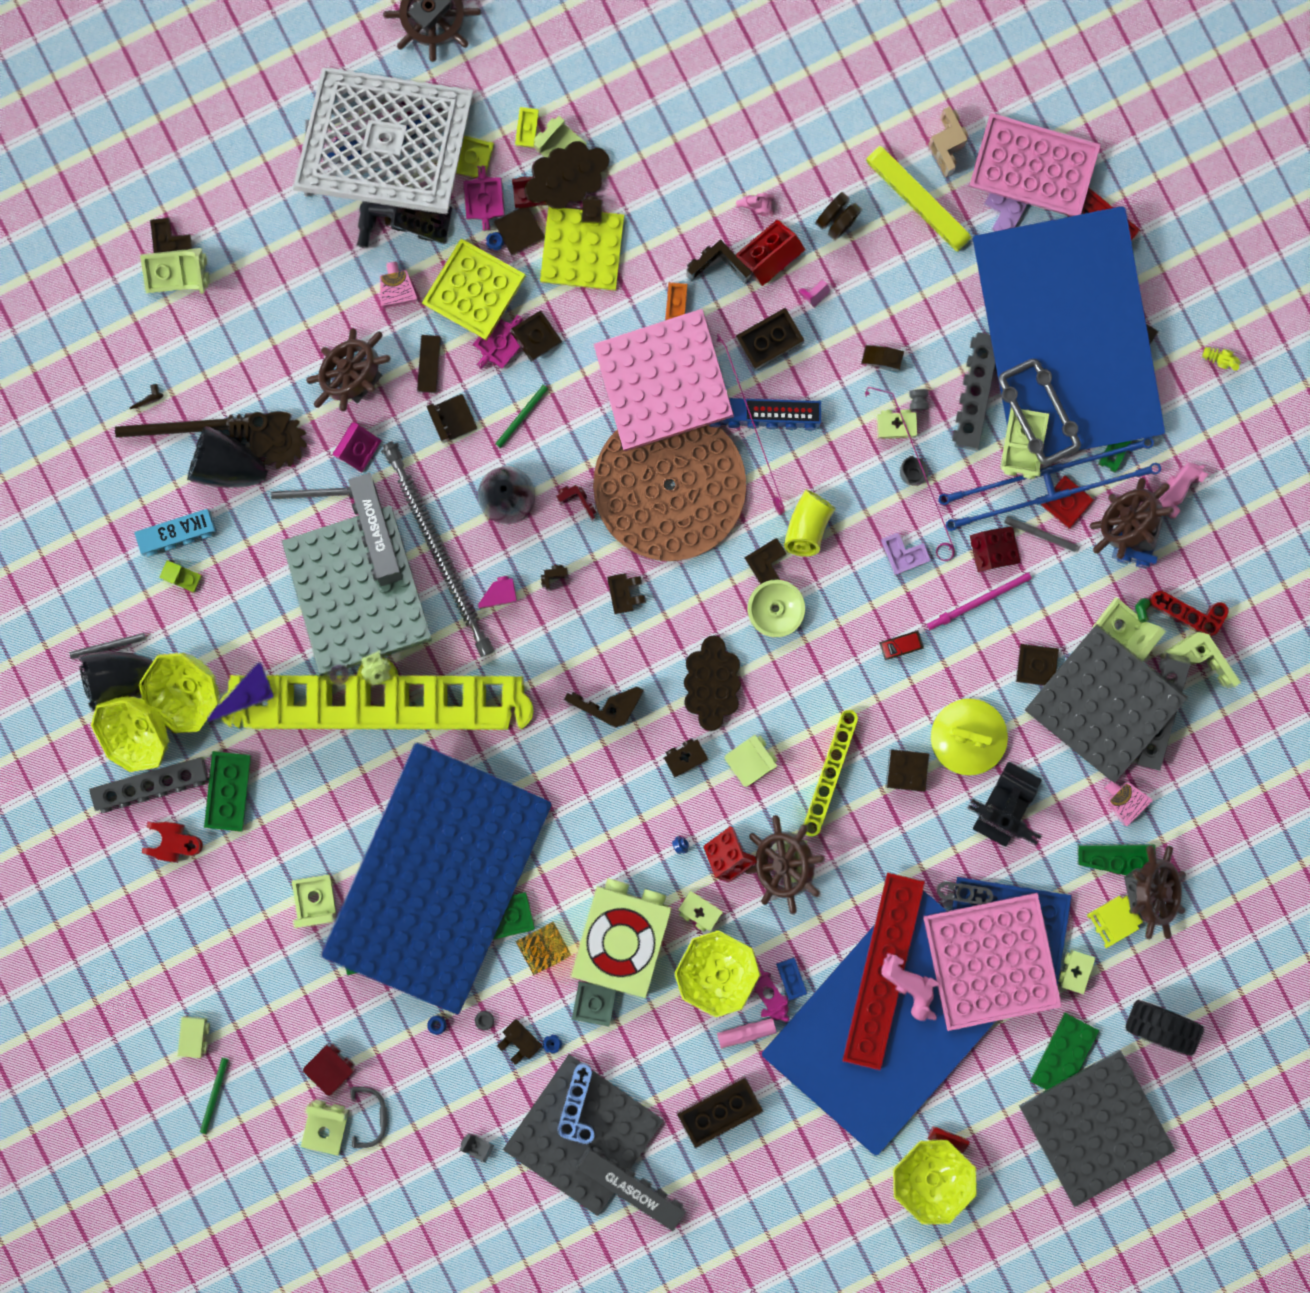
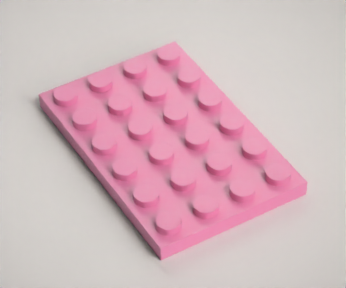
M990 113L969 187L1067 216L1081 215L1101 144Z

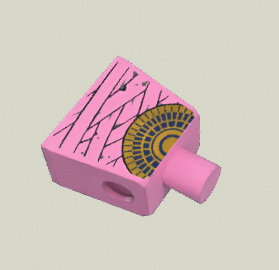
M397 262L387 263L388 274L380 276L381 307L386 309L418 302L407 270L399 271Z
M1110 781L1105 786L1112 794L1106 802L1124 826H1128L1153 801L1128 782H1124L1119 786L1116 782Z

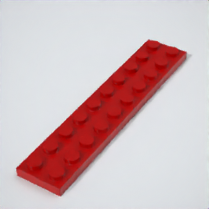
M889 872L886 874L842 1059L844 1062L877 1070L881 1069L899 993L896 990L897 986L882 975L884 959L889 953L904 961L903 964L898 965L904 971L925 881Z

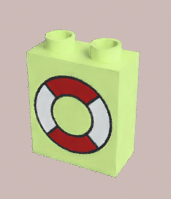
M607 878L605 888L596 887L571 977L646 998L671 907L664 905L667 896L665 894L644 889L642 898L627 894L629 884Z

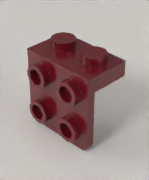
M567 485L558 490L556 498L560 505L577 496L591 521H595L597 512L592 504L588 505L585 501L587 495L582 486L578 488L577 485L569 488Z
M1012 527L993 529L969 535L978 573L1020 563L1019 551Z
M329 1042L303 1068V1072L327 1096H330L356 1070L354 1068L355 1064L348 1057L344 1058L340 1054L341 1050L334 1043L331 1045Z

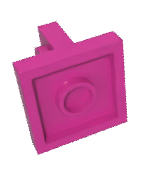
M351 422L332 455L363 473L382 440L357 423Z

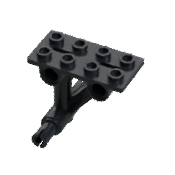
M362 201L359 207L360 216L357 227L360 231L356 246L369 248L370 235L375 229L377 217L391 218V229L411 232L418 235L417 238L421 240L445 244L452 207L449 206L448 213L444 214Z
M1008 762L987 802L983 804L975 798H972L970 803L977 807L969 804L967 809L979 814L973 830L1005 847L1013 837L1017 839L1023 838L1037 846L1039 841L1032 838V836L1041 839L1042 835L1027 828L1026 823L1022 822L1021 819L1027 807L1035 798L1042 780Z

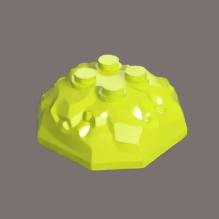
M176 652L157 655L139 684L142 699L160 713L164 720V725L174 733L199 732L208 720V716L219 704L220 694L213 672L202 660L187 653Z
M135 697L114 698L96 706L91 727L106 757L125 770L134 772L158 768L168 749L169 738L163 723L164 720L160 713L144 699Z
M719 930L693 938L674 973L682 1000L716 1018L743 1010L760 977L753 948Z
M947 1140L919 1141L893 1168V1197L922 1225L950 1224L977 1196L976 1167Z

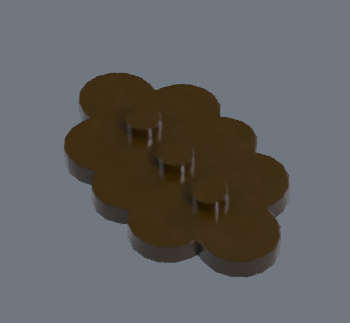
M580 141L571 142L565 149L556 148L549 153L548 157L539 158L533 163L531 171L534 178L526 183L524 187L525 196L533 203L545 201L550 208L556 210L564 208L569 202H579L584 199L586 193H594L600 189L602 185L600 173L607 169L609 156L601 148L589 150Z
M713 635L704 639L701 651L693 652L687 657L685 664L689 673L683 682L685 689L688 691L684 700L685 708L690 713L698 715L700 726L707 731L719 729L723 723V717L733 714L738 709L739 701L736 693L741 686V681L736 675L740 668L738 657L733 653L726 652L723 639Z

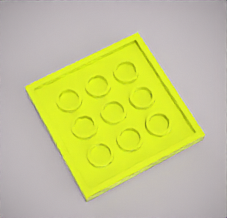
M548 206L540 283L616 291L624 214L602 212V224L582 223V210L569 208L556 210Z
M461 238L422 301V304L487 341L526 278V275Z

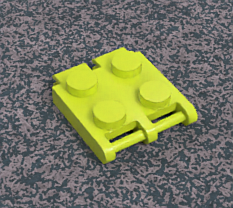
M1128 895L1123 898L1117 896L1086 914L1095 925V931L1101 935L1105 942V948L1139 930L1138 925L1143 923L1139 914L1129 912L1131 909Z

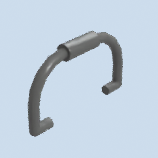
M352 1087L351 1099H355V1092H369L380 1101L381 1132L379 1136L369 1143H356V1137H352V1148L373 1147L382 1140L386 1127H388L387 1107L381 1094L373 1088Z

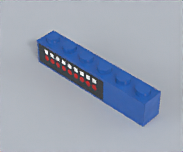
M729 398L734 417L710 424L709 427L718 428L721 425H728L729 428L747 426L749 429H755V425L756 429L759 426H763L767 429L785 427L787 430L805 428L807 431H813L819 428L821 424V401L745 399L751 413L750 417L743 398Z

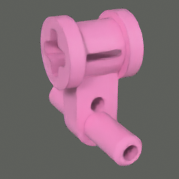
M760 193L757 196L748 195L743 197V199L737 200L736 205L737 207L756 209V214L771 216L773 215L771 206L774 195Z

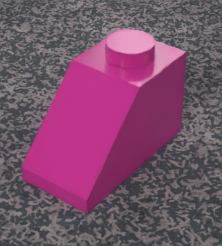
M508 576L498 577L497 581L492 583L479 602V609L517 602L513 578L509 579Z

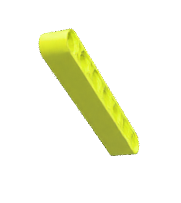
M878 146L865 159L869 166L955 251L959 252L972 239L971 235L883 147Z
M846 710L839 717L803 823L807 825L813 822L817 826V830L814 833L806 832L808 836H816L821 830L858 721V716L853 710ZM846 713H850L854 717V721L851 724L844 722L843 718ZM840 731L846 732L848 736L845 742H840L837 738ZM835 749L841 752V758L837 761L831 757V753ZM827 768L835 770V776L832 779H828L825 776ZM821 786H826L829 789V794L826 797H822L819 794ZM815 804H820L823 807V812L820 815H815L812 811Z

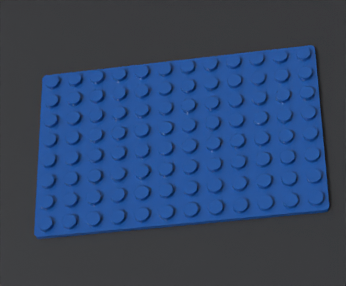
M1121 206L975 235L973 237V245L998 381L1000 374L1029 359L1039 360L1043 369L1048 370L1052 374L1051 384L1069 420L1078 425L1077 435L1081 442V447L1078 451L1163 435L1165 427L1125 207ZM1034 366L1006 380L1010 387H1014L1017 390L1016 400L1021 409L1049 414L1043 448L1045 457H1048L1072 446L1073 442L1070 437H1066L1062 433L1063 423L1045 387L1036 382L1037 372ZM1002 399L1006 424L1008 425L1011 405Z
M415 743L323 947L321 957L456 1015L460 1014L552 806L551 802L421 743Z
M924 890L904 971L920 975L921 977L926 976L937 981L923 916L947 912V910ZM873 925L763 1050L762 1057L866 1149L877 1156L996 1021L947 1031L938 986L933 987L934 997L928 1007L935 1013L936 1020L926 1019L925 1021H919L915 1019L911 1013L914 1005L913 996L908 992L906 995L899 992L881 1069L877 1070L842 1061L873 933Z

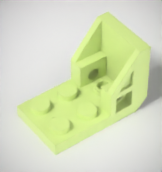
M1200 632L1190 634L1160 654V657L1164 659L1166 653L1187 657L1191 665L1199 664L1208 659L1206 661L1212 671L1215 670L1219 675L1217 679L1223 687L1232 688L1241 683L1209 634Z

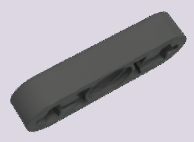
M946 881L941 882L937 886V894L943 899L979 905L990 903L993 899L991 890L984 887ZM948 885L949 889L955 890L954 886H958L956 898H953L954 893H947L946 896H943L944 893L940 889ZM962 888L970 890V896L967 899H962L959 895ZM973 889H977L976 893L978 894L986 891L989 898L982 902V898L975 897V901H972L974 896Z

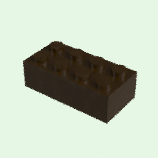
M744 1075L677 1111V1116L694 1148H697L762 1113L763 1109Z

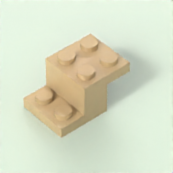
M951 106L943 109L940 116L946 130L932 136L928 144L945 178L951 176L956 168L955 165L957 163L952 153L964 148L968 140V133L964 126H960L958 122L960 120L956 110H952Z

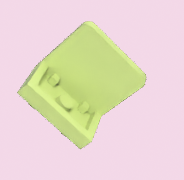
M560 116L556 119L552 118L546 125L547 129L545 132H540L534 138V149L543 157H548L549 153L556 148L565 149L568 144L574 141H580L586 145L584 140L565 125V120Z
M753 735L724 757L745 787L777 767L775 763L778 761L772 752L768 753L764 747L767 744L761 736Z

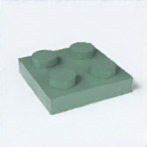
M579 981L572 1020L610 1027L616 990Z

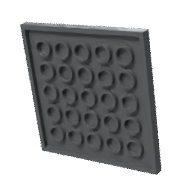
M1096 624L1025 708V711L1115 783L1188 697L1100 625Z
M1120 1049L1019 1105L1074 1207L1175 1152L1172 1143Z
M568 1054L505 1145L503 1151L598 1216L614 1193L576 1168L575 1165L588 1146L591 1148L597 1147L604 1152L603 1156L610 1159L612 1157L620 1162L619 1166L623 1169H626V1167L631 1169L664 1119L592 1070L578 1122L592 1126L594 1138L590 1143L584 1144L561 1137L558 1132V1126L574 1070L578 1064L582 1063ZM582 1067V1070H578L580 1073L579 1082L583 1081L585 1074H589L584 1067ZM575 1086L572 1092L574 1095L580 1096L583 1094V1089L580 1086ZM569 1105L567 1112L574 1115L578 1112V1108L575 1105ZM564 1124L561 1127L564 1133H570L573 1130L570 1124ZM583 1129L580 1135L582 1138L587 1139L591 1136V1132L588 1129Z

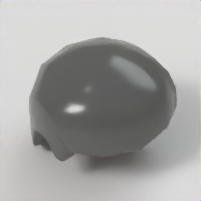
M914 456L904 459L900 466L901 479L911 486H919L924 483L926 479L918 459ZM919 459L927 478L929 475L928 467L923 459Z

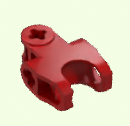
M147 822L146 828L158 831L162 836V842L157 848H142V853L158 860L178 863L179 854L197 855L202 851L203 843L199 837L183 834L184 824ZM193 841V844L196 845V847L191 850V848L188 847V843H192Z

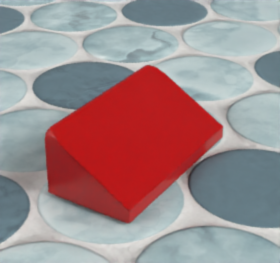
M932 1126L928 1135V1140H947L960 1153H963L970 1144L968 1139Z

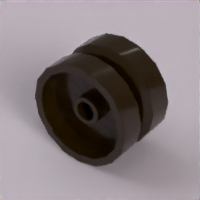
M841 192L834 198L815 222L821 229H826L833 223L828 231V235L834 241L853 225L863 210L856 203L851 204L845 210L844 208L849 203L850 197L844 192Z

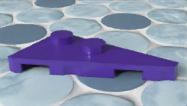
M262 662L257 663L208 716L209 722L275 698Z

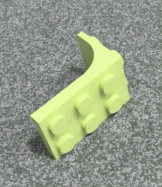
M202 248L140 255L146 293L198 289L200 294H204L208 284H210L209 272H205L207 256L206 253L203 254Z
M1011 407L1000 469L1004 470L1003 473L1016 476V473H1022L1025 478L1035 479L1036 476L1041 474V463L1035 454L1029 452V441ZM1021 409L1035 438L1041 439L1044 444L1049 414Z

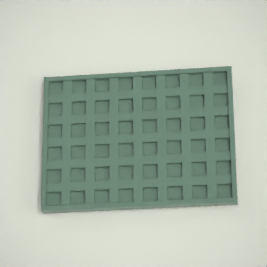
M391 505L383 507L382 510L403 579L384 586H380L378 580L374 581L371 573V570L374 569L373 563L369 564L366 553L369 550L368 547H364L361 538L364 536V532L359 530L356 521L359 520V516L282 540L321 677L363 664L362 658L378 651L384 657L432 641Z

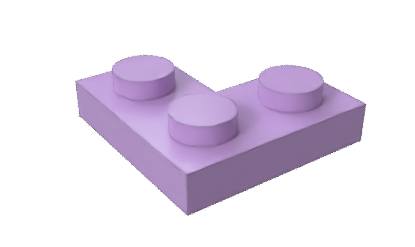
M990 193L984 205L1000 213L992 230L1000 231L1015 228L1027 204Z
M899 532L881 539L894 575L931 561L924 543L906 550Z

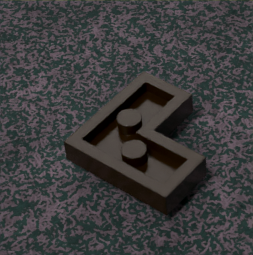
M170 218L150 220L154 253L193 249L190 234L172 236Z
M775 538L744 557L758 582L762 584L769 580H780L771 563L787 553L779 540Z

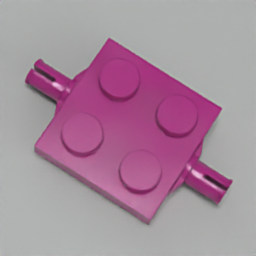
M481 165L477 166L478 178L463 181L466 219L482 220V231H490L489 219L505 216L503 184L501 177H486V166Z
M519 315L511 323L500 319L487 341L478 337L473 343V346L483 355L476 364L481 370L488 361L495 363L503 369L521 348L510 332L511 328L523 321Z

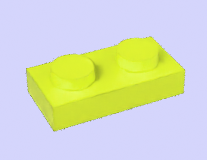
M520 107L515 146L534 148L539 109Z

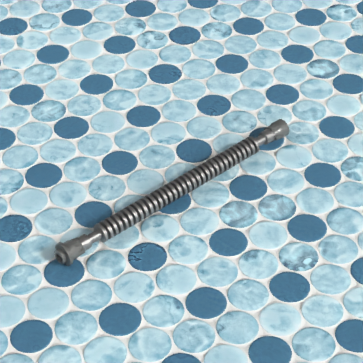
M391 441L383 445L384 449L381 450V453L385 455L388 463L397 471L400 480L397 482L401 484L399 485L400 488H404L402 492H407L404 494V497H408L406 498L407 502L411 501L408 505L412 506L410 507L411 511L415 510L412 512L413 515H416L414 518L415 520L419 519L416 522L420 524L419 528H423L421 532H426L423 534V537H427L425 538L426 542L430 541L427 545L431 546L429 548L430 551L434 550L431 552L432 555H435L433 558L434 560L438 559L435 562L439 564L438 568H442L440 572H445L442 574L443 577H446L444 581H449L446 585H451L448 589L449 591L453 590L450 592L451 595L455 594L453 600L458 599L454 602L455 604L460 603L457 605V608H462L459 612H464L461 614L462 617L466 616L463 621H468L465 625L471 626L474 633L473 637L476 641L475 646L480 657H484L495 650L489 638H486L484 632H481L477 621L480 619L479 617L475 618L478 616L477 613L473 614L475 608L470 609L474 607L473 604L468 605L471 603V600H466L469 596H464L467 594L466 591L462 592L465 587H460L463 583H458L461 579L460 577L456 578L459 576L458 573L454 574L456 569H451L454 567V564L449 565L452 563V560L447 561L450 556H445L448 552H443L446 549L445 546L441 547L444 543H439L442 539L441 537L437 538L440 536L439 533L435 534L437 529H432L435 527V524L430 525L433 523V520H428L431 518L430 515L426 516L429 512L428 510L424 511L427 509L426 506L422 507L425 505L424 502H420L423 500L422 497L417 498L420 496V493H416L418 492L417 488L413 489L416 485L412 484L414 483L413 479L409 480L412 476H407L403 468V457L398 449L399 444H394Z

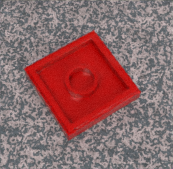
M1064 475L1054 488L1055 492H1060L1066 489H1075L1079 486ZM1082 491L1071 494L1069 497L1040 505L1065 527L1070 529L1094 499Z

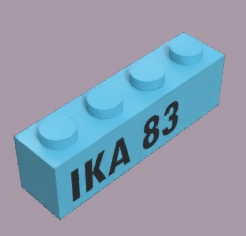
M204 509L136 531L134 534L140 553L147 555V557L157 555L159 550L165 549V551L176 549V545L181 543L185 546L194 543V539L200 537L202 540L213 537L212 533L217 531L210 510Z

